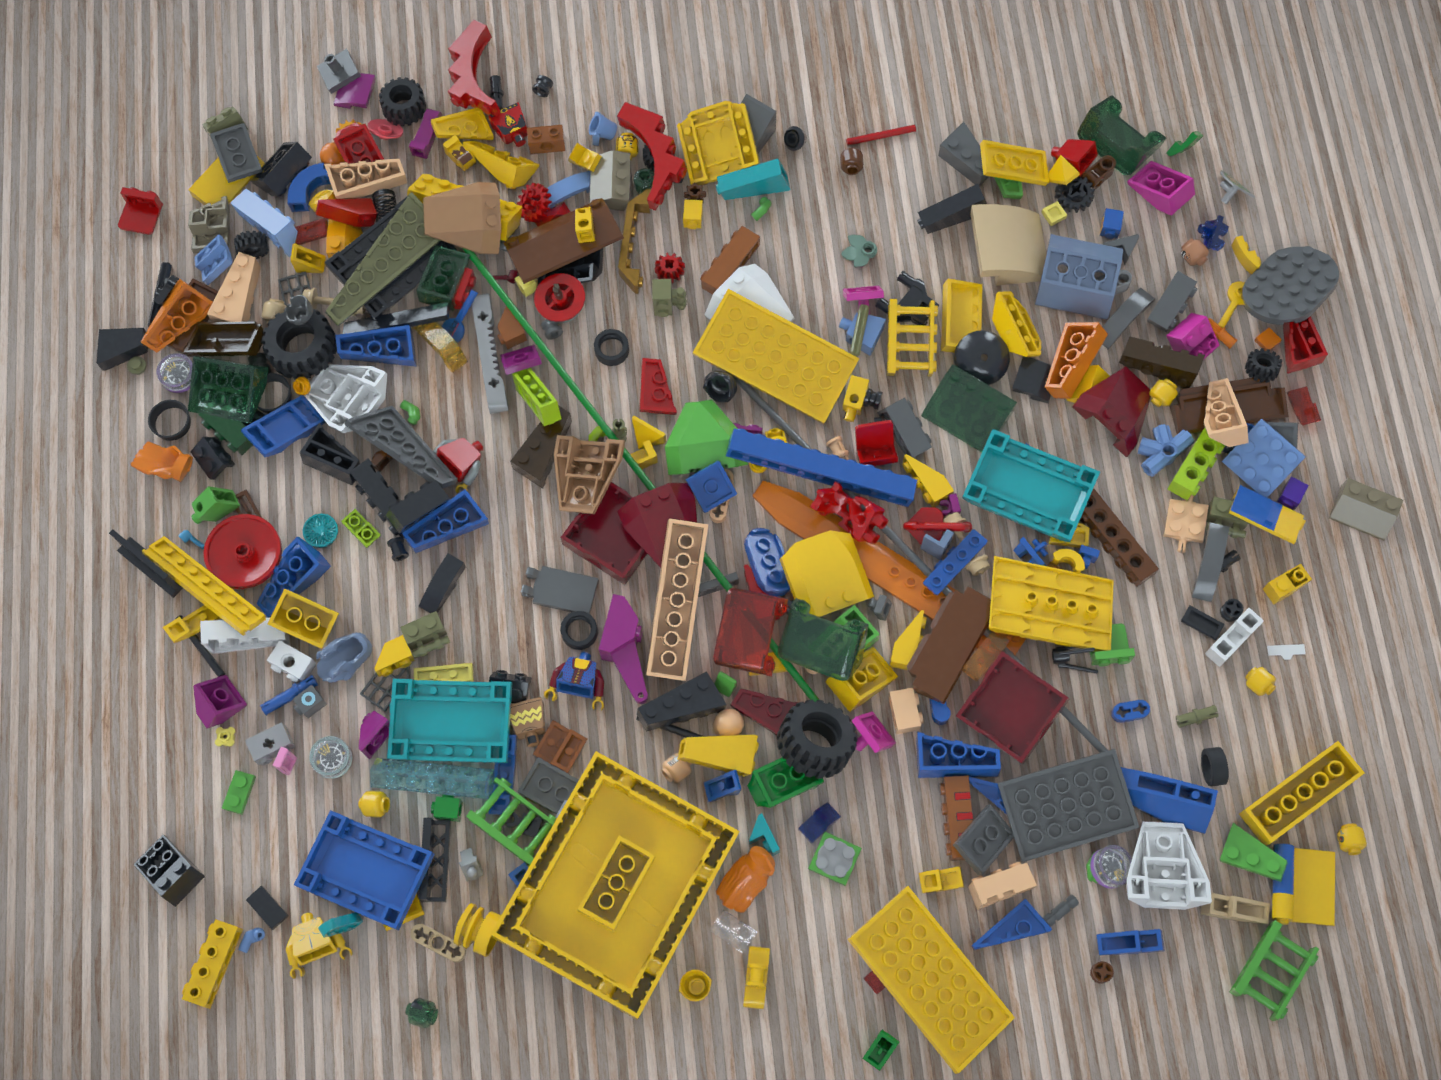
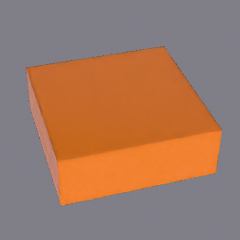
M1269 327L1258 335L1254 341L1261 348H1264V351H1267V349L1271 351L1281 343L1282 339Z

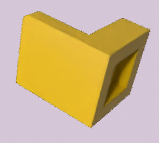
M650 440L643 442V449L630 454L641 469L658 463L657 454Z

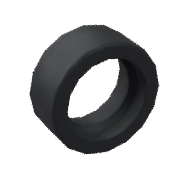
M607 329L597 335L594 341V351L598 361L607 366H617L626 360L629 354V345L624 333L616 329ZM609 339H616L621 342L623 348L619 354L607 356L601 351L602 343Z
M585 611L571 612L561 623L560 631L563 641L572 649L583 650L589 648L597 639L598 628L596 621ZM584 620L590 625L591 631L588 638L583 641H575L570 638L568 627L573 621Z
M1221 747L1203 749L1201 753V766L1208 786L1226 785L1229 778V769L1223 749Z

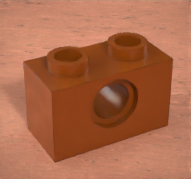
M562 124L527 128L530 154L566 151Z

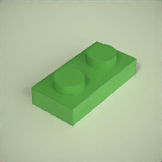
M235 770L222 809L243 815L256 776Z

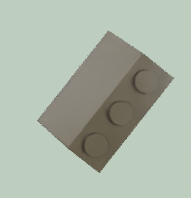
M613 150L599 154L602 157L594 172L590 171L589 203L594 199L603 198L609 209L624 211L629 202L630 153Z
M1347 478L1340 487L1329 519L1384 541L1398 517L1403 500Z

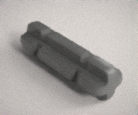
M1074 895L1068 896L1065 902L1062 901L1051 910V914L1047 913L1043 917L1050 927L1056 923L1055 920L1059 921L1071 911L1070 908L1073 909L1079 904Z

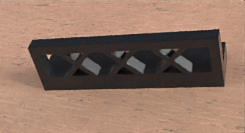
M423 818L422 848L433 852V849L440 843L444 847V853L438 859L434 855L433 858L436 861L433 864L431 862L419 887V900L421 902H446L450 820ZM435 825H446L445 833L438 838L434 834ZM439 863L443 867V874L436 879L432 875V869ZM436 884L442 888V897H430L431 889Z

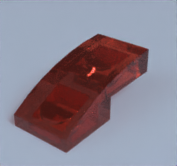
M1307 386L1287 392L1291 406L1302 426L1321 421L1316 403H1312Z

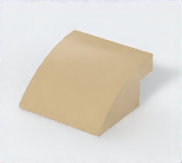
M972 205L970 215L980 276H995L996 286L1041 281L1047 254L1040 215L1031 210L1010 205Z

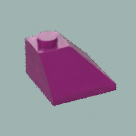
M227 675L197 683L193 686L196 714L207 729L223 724L247 706V703Z
M376 711L368 713L364 717L360 728L359 750L369 760L389 737L390 722Z

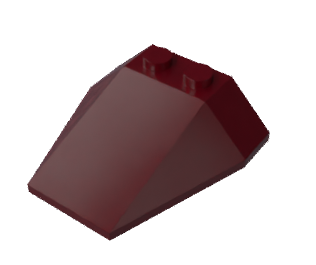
M1125 366L1082 393L1072 408L1085 420L1094 416L1117 437L1113 446L1125 457H1128L1138 443L1151 398L1149 394L1151 389Z
M667 483L630 499L617 511L624 529L660 568L668 520L676 519L697 523L696 500L687 483Z

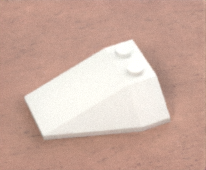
M756 264L739 267L713 293L705 312V316L711 320L726 291L730 289L790 322L795 319L769 275Z
M328 364L329 367L326 370H321L319 375L313 377L310 381V392L304 396L331 428L342 433L351 432L353 430L344 425L346 419L376 411L385 400L387 373L373 366Z
M1142 822L1126 879L1128 899L1144 908L1186 910L1210 904L1212 902L1210 882L1184 824Z

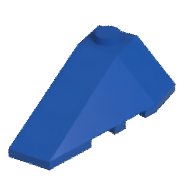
M296 537L281 555L283 558L279 565L275 567L270 583L266 584L257 602V605L267 618L271 617L284 589L301 594L331 567L319 551L300 537Z

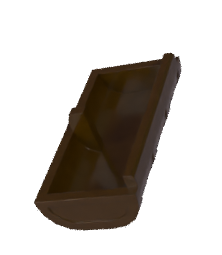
M256 321L198 322L183 353L188 357L255 356L262 346L263 328Z

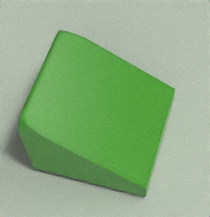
M719 672L714 684L720 693L730 697L737 687V681L724 672Z

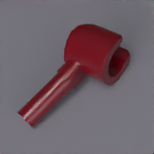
M510 270L508 275H493L495 280H507L515 284V278L519 275L516 270Z

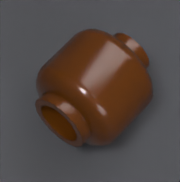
M851 147L841 153L840 166L843 172L848 175H856L863 169V154L859 149Z

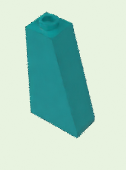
M779 159L718 176V184H716L718 195L721 194L724 200L791 190L788 174Z

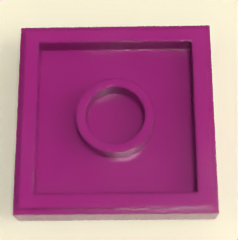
M534 344L500 355L506 375L542 364Z

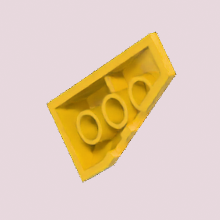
M476 140L463 141V146L498 181L504 183L507 188L516 189V187L524 186L539 168V164L525 157H511L510 152L495 150V147Z

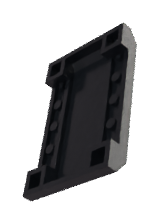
M407 197L343 250L338 251L325 261L326 267L343 285L354 273L357 266L364 259L369 249ZM440 241L363 305V308L374 320L377 319L457 253V249L453 244Z

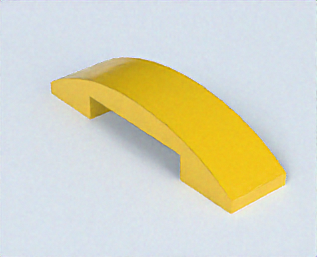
M203 605L183 619L178 617L165 625L163 629L173 643H177L201 632L200 621L220 620L221 618Z

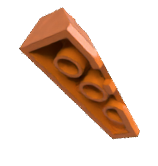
M179 279L155 316L141 343L156 353L173 342L180 334L188 331L191 326L198 321H202L207 316L213 301Z

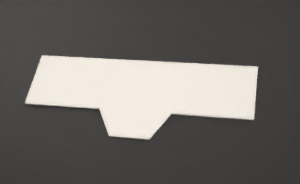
M1304 644L1267 646L1268 656L1281 655L1284 660H1291L1293 655L1306 654Z

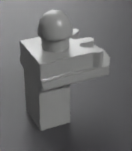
M472 848L461 851L462 861L459 864L466 881L476 880L483 876V870Z

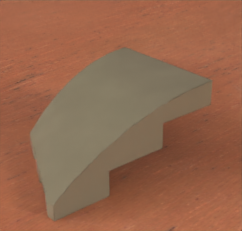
M227 196L221 197V201L212 205L208 203L201 208L190 211L188 226L193 235L191 246L193 254L199 253L218 234L223 237L229 248L230 219Z

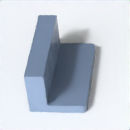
M947 529L940 541L925 534L921 550L941 560L950 546L954 532Z

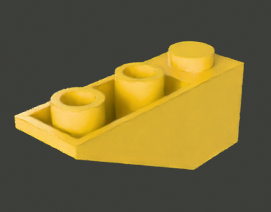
M907 454L904 455L902 466L906 473H910L913 479L917 480L916 488L921 489L923 499L927 504L930 503L932 507H936L941 500H947L948 496L954 493L953 488L944 475Z
M924 610L918 613L894 643L890 667L907 670L909 661L923 639L920 632L921 628L925 629L927 617H923Z

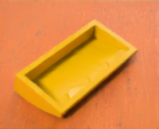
M257 156L260 166L262 168L265 162ZM218 157L188 190L192 197L203 205L208 203L212 205L221 201L223 196H227L229 205L254 175L228 183Z
M949 278L943 284L941 351L954 353L956 346L963 337L971 332L982 329L983 284Z

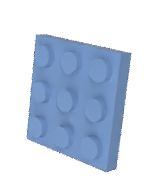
M1261 419L1248 433L1249 443L1236 446L1222 462L1258 494L1268 498L1306 456L1266 421Z

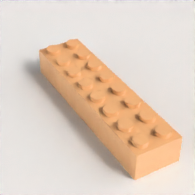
M676 519L668 520L645 675L686 681L708 524Z

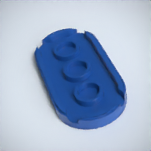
M753 529L744 540V548L756 583L762 591L771 596H783L790 591V586L780 562V558L785 554L782 542L775 533L773 535L768 529Z

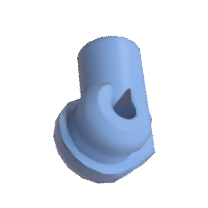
M254 928L245 932L238 950L248 953L252 943L264 939V930L262 928Z

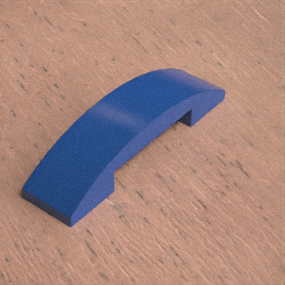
M509 734L508 763H495L492 793L498 787L494 783L496 777L499 780L501 778L506 779L511 784L510 788H514L517 753L516 735ZM504 791L491 807L488 814L501 815L511 803L512 796Z

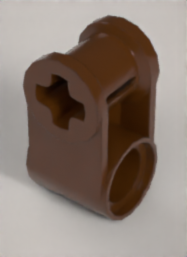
M1109 155L1103 156L1095 164L1088 167L1081 178H1087V181L1092 183V188L1097 189L1105 180L1112 176L1116 165L1115 159Z

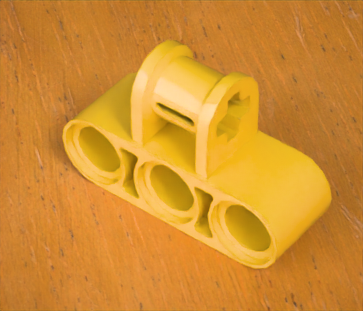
M749 946L743 1007L764 1009L770 948Z

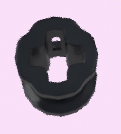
M395 537L387 541V545L391 548L393 554L392 560L395 562L409 557V553L405 550L403 544V537Z

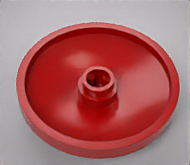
M251 514L234 515L217 524L208 535L203 551L204 562L207 570L230 588H252L269 579L273 575L275 567L279 565L282 557L281 539L275 528L267 520Z

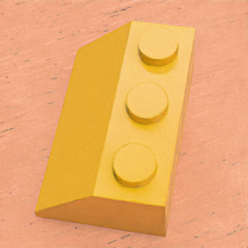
M284 589L267 624L322 649L339 613L288 589Z

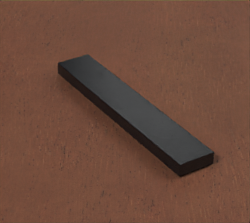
M448 302L384 314L375 320L372 317L344 322L343 334L405 325L413 327L449 320L450 305Z

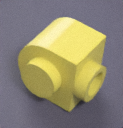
M520 276L515 278L518 288L525 297L536 291L538 285L537 278L523 284Z

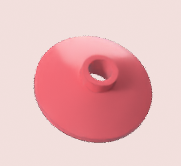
M386 119L371 120L367 126L372 134L383 140L395 139L403 135V128L399 124L397 126L393 125V122L390 123Z

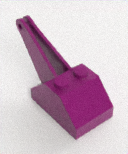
M613 594L598 650L601 660L614 662L636 703L644 704L648 700V694L637 652L638 642L641 643L643 638L642 626H640L639 619L626 598Z

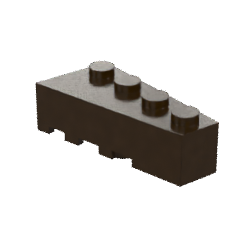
M1130 336L1119 363L1127 368L1137 369L1145 375L1158 377L1160 380L1168 379L1180 388H1190L1199 373L1205 355L1200 353L1198 356L1190 355L1189 351L1183 349L1181 352L1173 351L1171 346L1167 345L1157 347L1154 342Z
M560 406L559 410L562 419L547 426L540 422L510 460L513 470L542 489L545 486V481L551 472L554 462L557 435L566 436L572 423L570 412Z

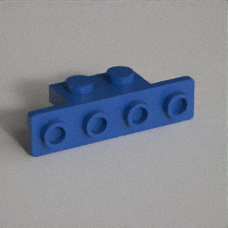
M973 529L957 547L953 546L948 551L947 557L944 560L941 559L934 566L935 570L924 580L923 585L935 595H939L987 544L988 540Z

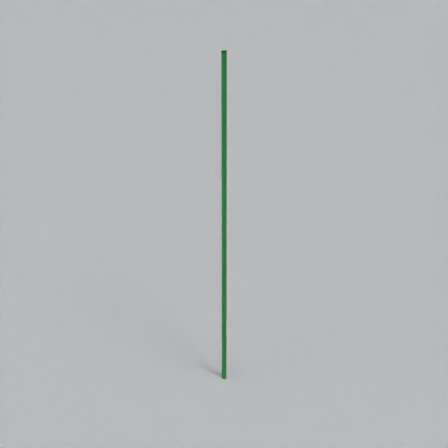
M462 248L608 439L619 440L473 251ZM624 447L622 457L648 491L655 489L654 484ZM704 552L703 562L809 700L814 702L820 700L708 554Z

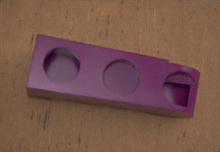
M426 109L417 134L409 144L412 156L428 158L436 138L431 125V119L442 117L440 111Z

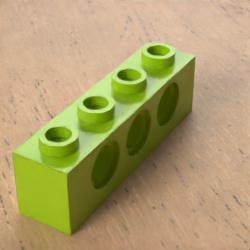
M531 368L512 373L517 392L544 426L562 419L557 400Z
M1204 428L1167 490L1187 501L1191 495L1195 496L1201 487L1198 485L1199 481L1204 482L1209 474L1206 471L1207 468L1213 467L1217 460L1214 456L1216 453L1220 455L1225 445L1209 438L1206 428Z

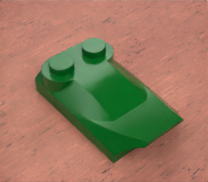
M779 758L752 771V777L747 787L757 807L772 808L808 790L817 788L824 783V780L815 778V776L807 777L802 772L799 774L793 766L790 767L786 763V759Z

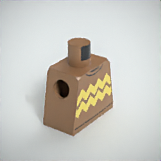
M541 697L511 704L510 722L518 740L526 739L528 747L539 745L537 735L546 732L544 703Z

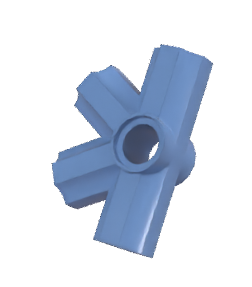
M1163 424L1153 428L1152 432L1155 440L1142 437L1137 453L1149 457L1141 464L1144 472L1148 476L1153 477L1165 466L1172 464L1176 457L1194 444L1195 440L1192 434L1182 430L1175 437H1172L1169 425ZM1164 452H1170L1172 455H1166Z

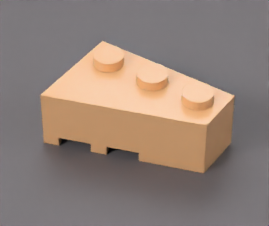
M1019 861L1009 865V869L1003 871L998 869L991 872L989 876H979L972 879L968 888L977 910L1034 889L1037 885L1028 863L1021 864Z

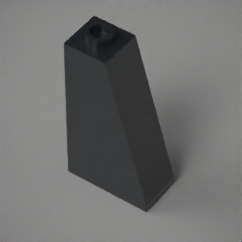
M976 184L919 211L920 219L917 221L921 230L925 228L927 234L971 220V206L987 203L979 185Z

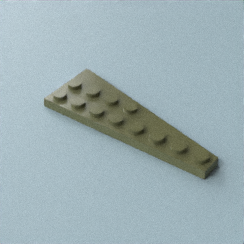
M412 192L399 207L394 217L389 221L384 231L379 235L364 259L327 308L325 313L337 326H340L441 241L424 235L423 204Z

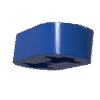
M1144 700L1119 703L1112 709L1111 716L1119 723L1140 720L1149 714L1150 705ZM1138 705L1141 708H1145L1142 714L1140 711L1133 712V710L1137 709ZM1119 708H1121V711L1123 712L1129 711V713L1124 714L1123 718L1121 717V715H1117L1116 712L1119 711Z

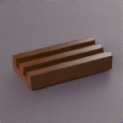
M247 489L236 494L237 499L240 500L247 514H251L243 499L244 495L247 497L256 516L262 518ZM239 507L235 509L238 515L243 514Z

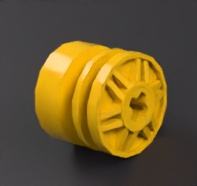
M470 903L457 923L453 942L458 946L463 943V948L465 949L469 948L474 942L473 951L487 957L497 942L490 934L501 915L490 911L484 918L485 909L479 907L477 910V905Z

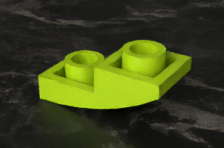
M356 509L341 520L342 524L366 548L381 536Z

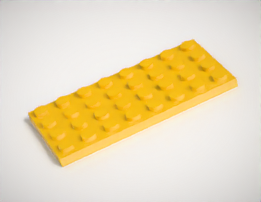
M730 289L726 291L692 353L822 424L826 422L860 359Z
M909 886L903 888L847 939L955 1074H959L1015 1018Z

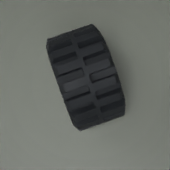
M398 77L397 80L392 79L390 83L386 82L384 84L385 87H382L381 93H379V101L383 115L387 118L388 122H393V125L396 126L398 124L400 126L405 124L410 126L412 125L411 123H417L418 119H422L423 113L426 111V102L419 83H416L413 79L409 80L406 77L401 79V77ZM401 100H409L406 103L397 104Z

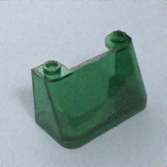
M1111 95L1090 108L1077 131V135L1080 140L1095 141L1099 156H1112L1116 161L1115 168L1124 175H1131L1164 143L1166 137L1158 131H1151L1146 137L1140 134L1119 117L1122 112V104Z
M796 598L789 610L778 647V656L783 660L837 680H849L862 663L869 624L857 619L848 621L844 626L810 614V605L806 601Z

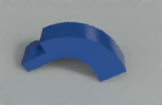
M324 163L307 167L293 179L288 190V205L291 212L310 211L309 202L314 190L320 186L331 184Z

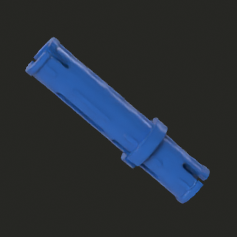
M311 675L299 683L292 684L291 688L261 704L260 707L267 716L292 701L294 697L309 686H318L315 677Z

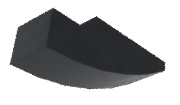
M449 553L446 555L419 604L421 609L428 613L439 612L456 587V581L465 570L464 562Z

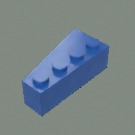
M410 325L335 335L337 353L343 360L417 367L413 331Z
M464 489L402 534L416 554L489 524V521L467 490Z
M917 732L918 778L999 776L1001 770L999 749L976 744L969 745L962 743V741H951L942 739L943 737H932L925 735V733Z

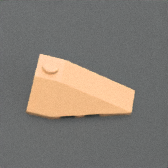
M1226 378L1209 382L1204 426L1209 438L1228 447L1249 443L1248 427L1229 379Z

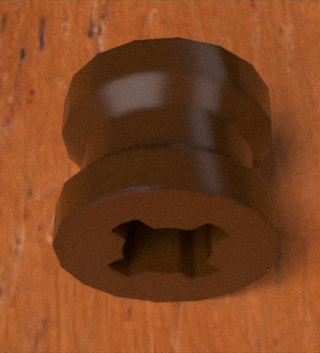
M1105 961L1094 964L1090 970L1092 980L1098 984L1110 981L1114 975L1113 967Z

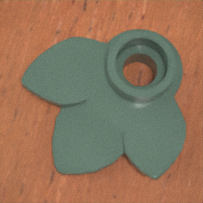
M849 235L848 241L851 246L841 253L846 260L854 261V267H863L868 263L869 259L876 256L877 246L872 241H866L861 235Z

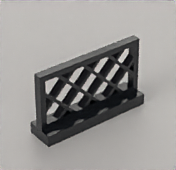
M113 529L109 532L121 545L117 551L171 597L174 598L183 589L167 573L142 554V550L145 548L133 538L129 537L126 540Z

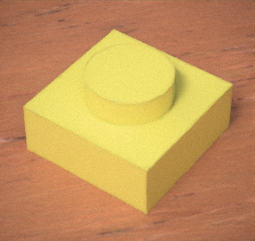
M1058 201L1043 208L1041 212L1050 226L1067 218L1066 212Z

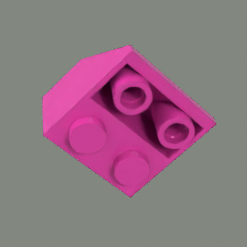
M1195 313L1189 314L1166 335L1173 351L1181 352L1183 349L1189 351V354L1198 356L1199 353L1204 354V359L1220 346L1207 316Z

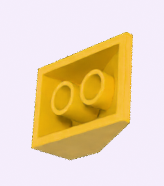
M872 647L835 669L825 683L846 709L851 712L897 679L898 675L879 652Z

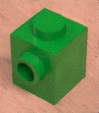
M442 794V797L436 796L435 802H432L431 814H433L436 820L460 822L463 802L460 798H454V795Z

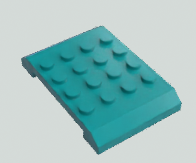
M992 429L962 499L972 505L1060 541L1071 542L1100 475V471L1085 465H1076L1013 440L1009 435Z
M393 679L387 759L508 763L512 682Z

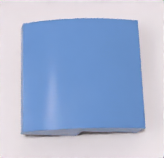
M220 234L194 257L195 267L201 271L202 281L207 285L213 282L233 263L229 248Z

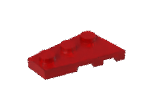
M642 358L639 412L677 415L661 359Z

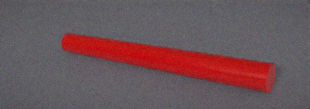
M914 124L847 138L846 144L849 146L916 132V126Z

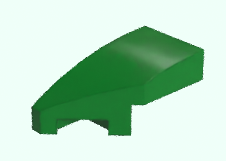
M1199 131L1192 132L1184 143L1175 141L1166 154L1174 156L1190 149L1203 135Z

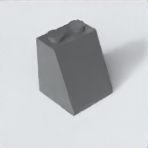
M746 94L741 103L746 105L757 153H759L776 131L777 111Z

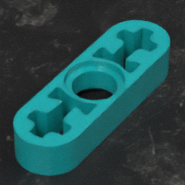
M355 912L331 918L321 924L318 929L323 938L351 931L359 926L363 920Z

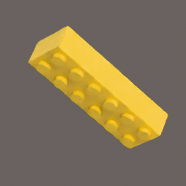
M422 174L407 189V196L412 192L423 204V198L463 187V185H456L448 180L435 178L430 174ZM501 199L500 240L507 241L520 226L522 206Z
M1337 741L1240 812L1239 815L1260 842L1267 846L1365 774V772L1341 743Z

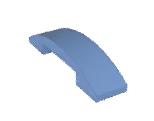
M590 171L569 176L549 186L547 193L552 195L549 198L552 203L548 207L553 208L555 204L585 190L589 193Z

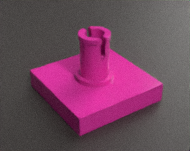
M879 285L843 289V297L847 301L858 300L859 308L861 304L869 306V299L884 298V291Z
M873 711L859 715L852 720V723L861 733L856 742V749L858 751H862L869 744L872 750L878 753L896 744Z

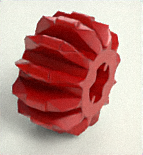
M668 252L666 257L660 255L659 260L655 261L656 267L654 271L658 279H671L673 284L674 279L680 281V276L685 274V263L682 262L681 256L676 257L675 252L672 256H669Z

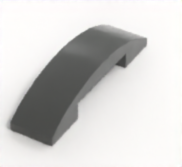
M1142 288L1134 292L1103 325L1108 335L1102 345L1109 349L1124 330L1141 312L1147 309L1155 298Z
M1209 523L1204 553L1198 577L1195 580L1192 598L1208 602L1212 601L1226 551L1229 534L1228 526Z

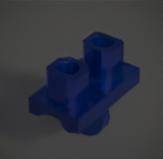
M1218 215L1216 220L1205 221V224L1198 226L1197 231L1201 234V238L1204 239L1203 244L1208 250L1211 248L1219 251L1224 247L1225 241L1218 238V236L1226 235L1229 226L1223 223L1224 217Z

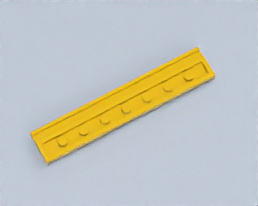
M165 536L149 545L147 550H142V554L241 635H246L245 632L253 630L266 621L265 615Z

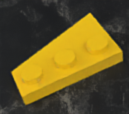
M479 108L431 119V125L437 138L450 139L454 135L459 139L493 140L494 138L484 112Z

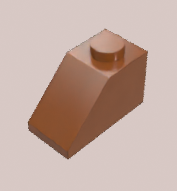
M505 306L497 327L499 331L497 337L500 344H505L508 350L527 341V337L521 324L508 307Z

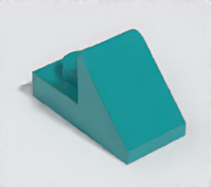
M761 813L757 817L749 845L764 838V841H762L764 848L774 856L780 853V848Z

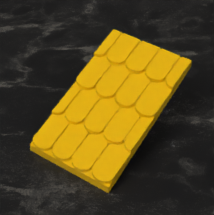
M994 556L989 630L1081 649L1093 647L1095 648L1094 652L1111 650L1114 580Z

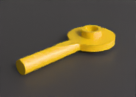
M1234 282L1229 286L1227 296L1231 303L1218 323L1222 328L1226 326L1238 305H1245L1242 299L1245 282Z

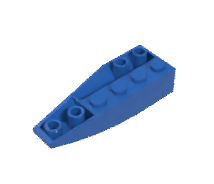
M1121 767L1134 807L1163 823H1182L1188 830L1206 833L1214 812L1217 790Z

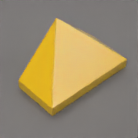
M1061 155L1048 172L1049 182L1063 185L1069 184L1080 175Z
M636 416L632 417L638 449H642L643 442L650 440L652 446L666 442V434Z

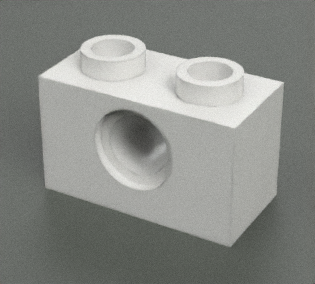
M280 640L267 659L271 664L270 668L279 674L283 671L288 674L286 677L295 683L298 680L301 682L308 678L317 664L309 656ZM295 660L293 666L287 667L289 661Z

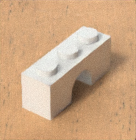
M1248 608L1208 649L1205 655L1220 667L1264 620Z

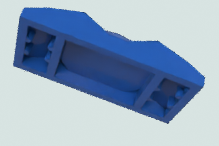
M301 395L242 428L241 432L265 458L281 453L293 442L310 436L319 423L323 425L326 421L304 395Z

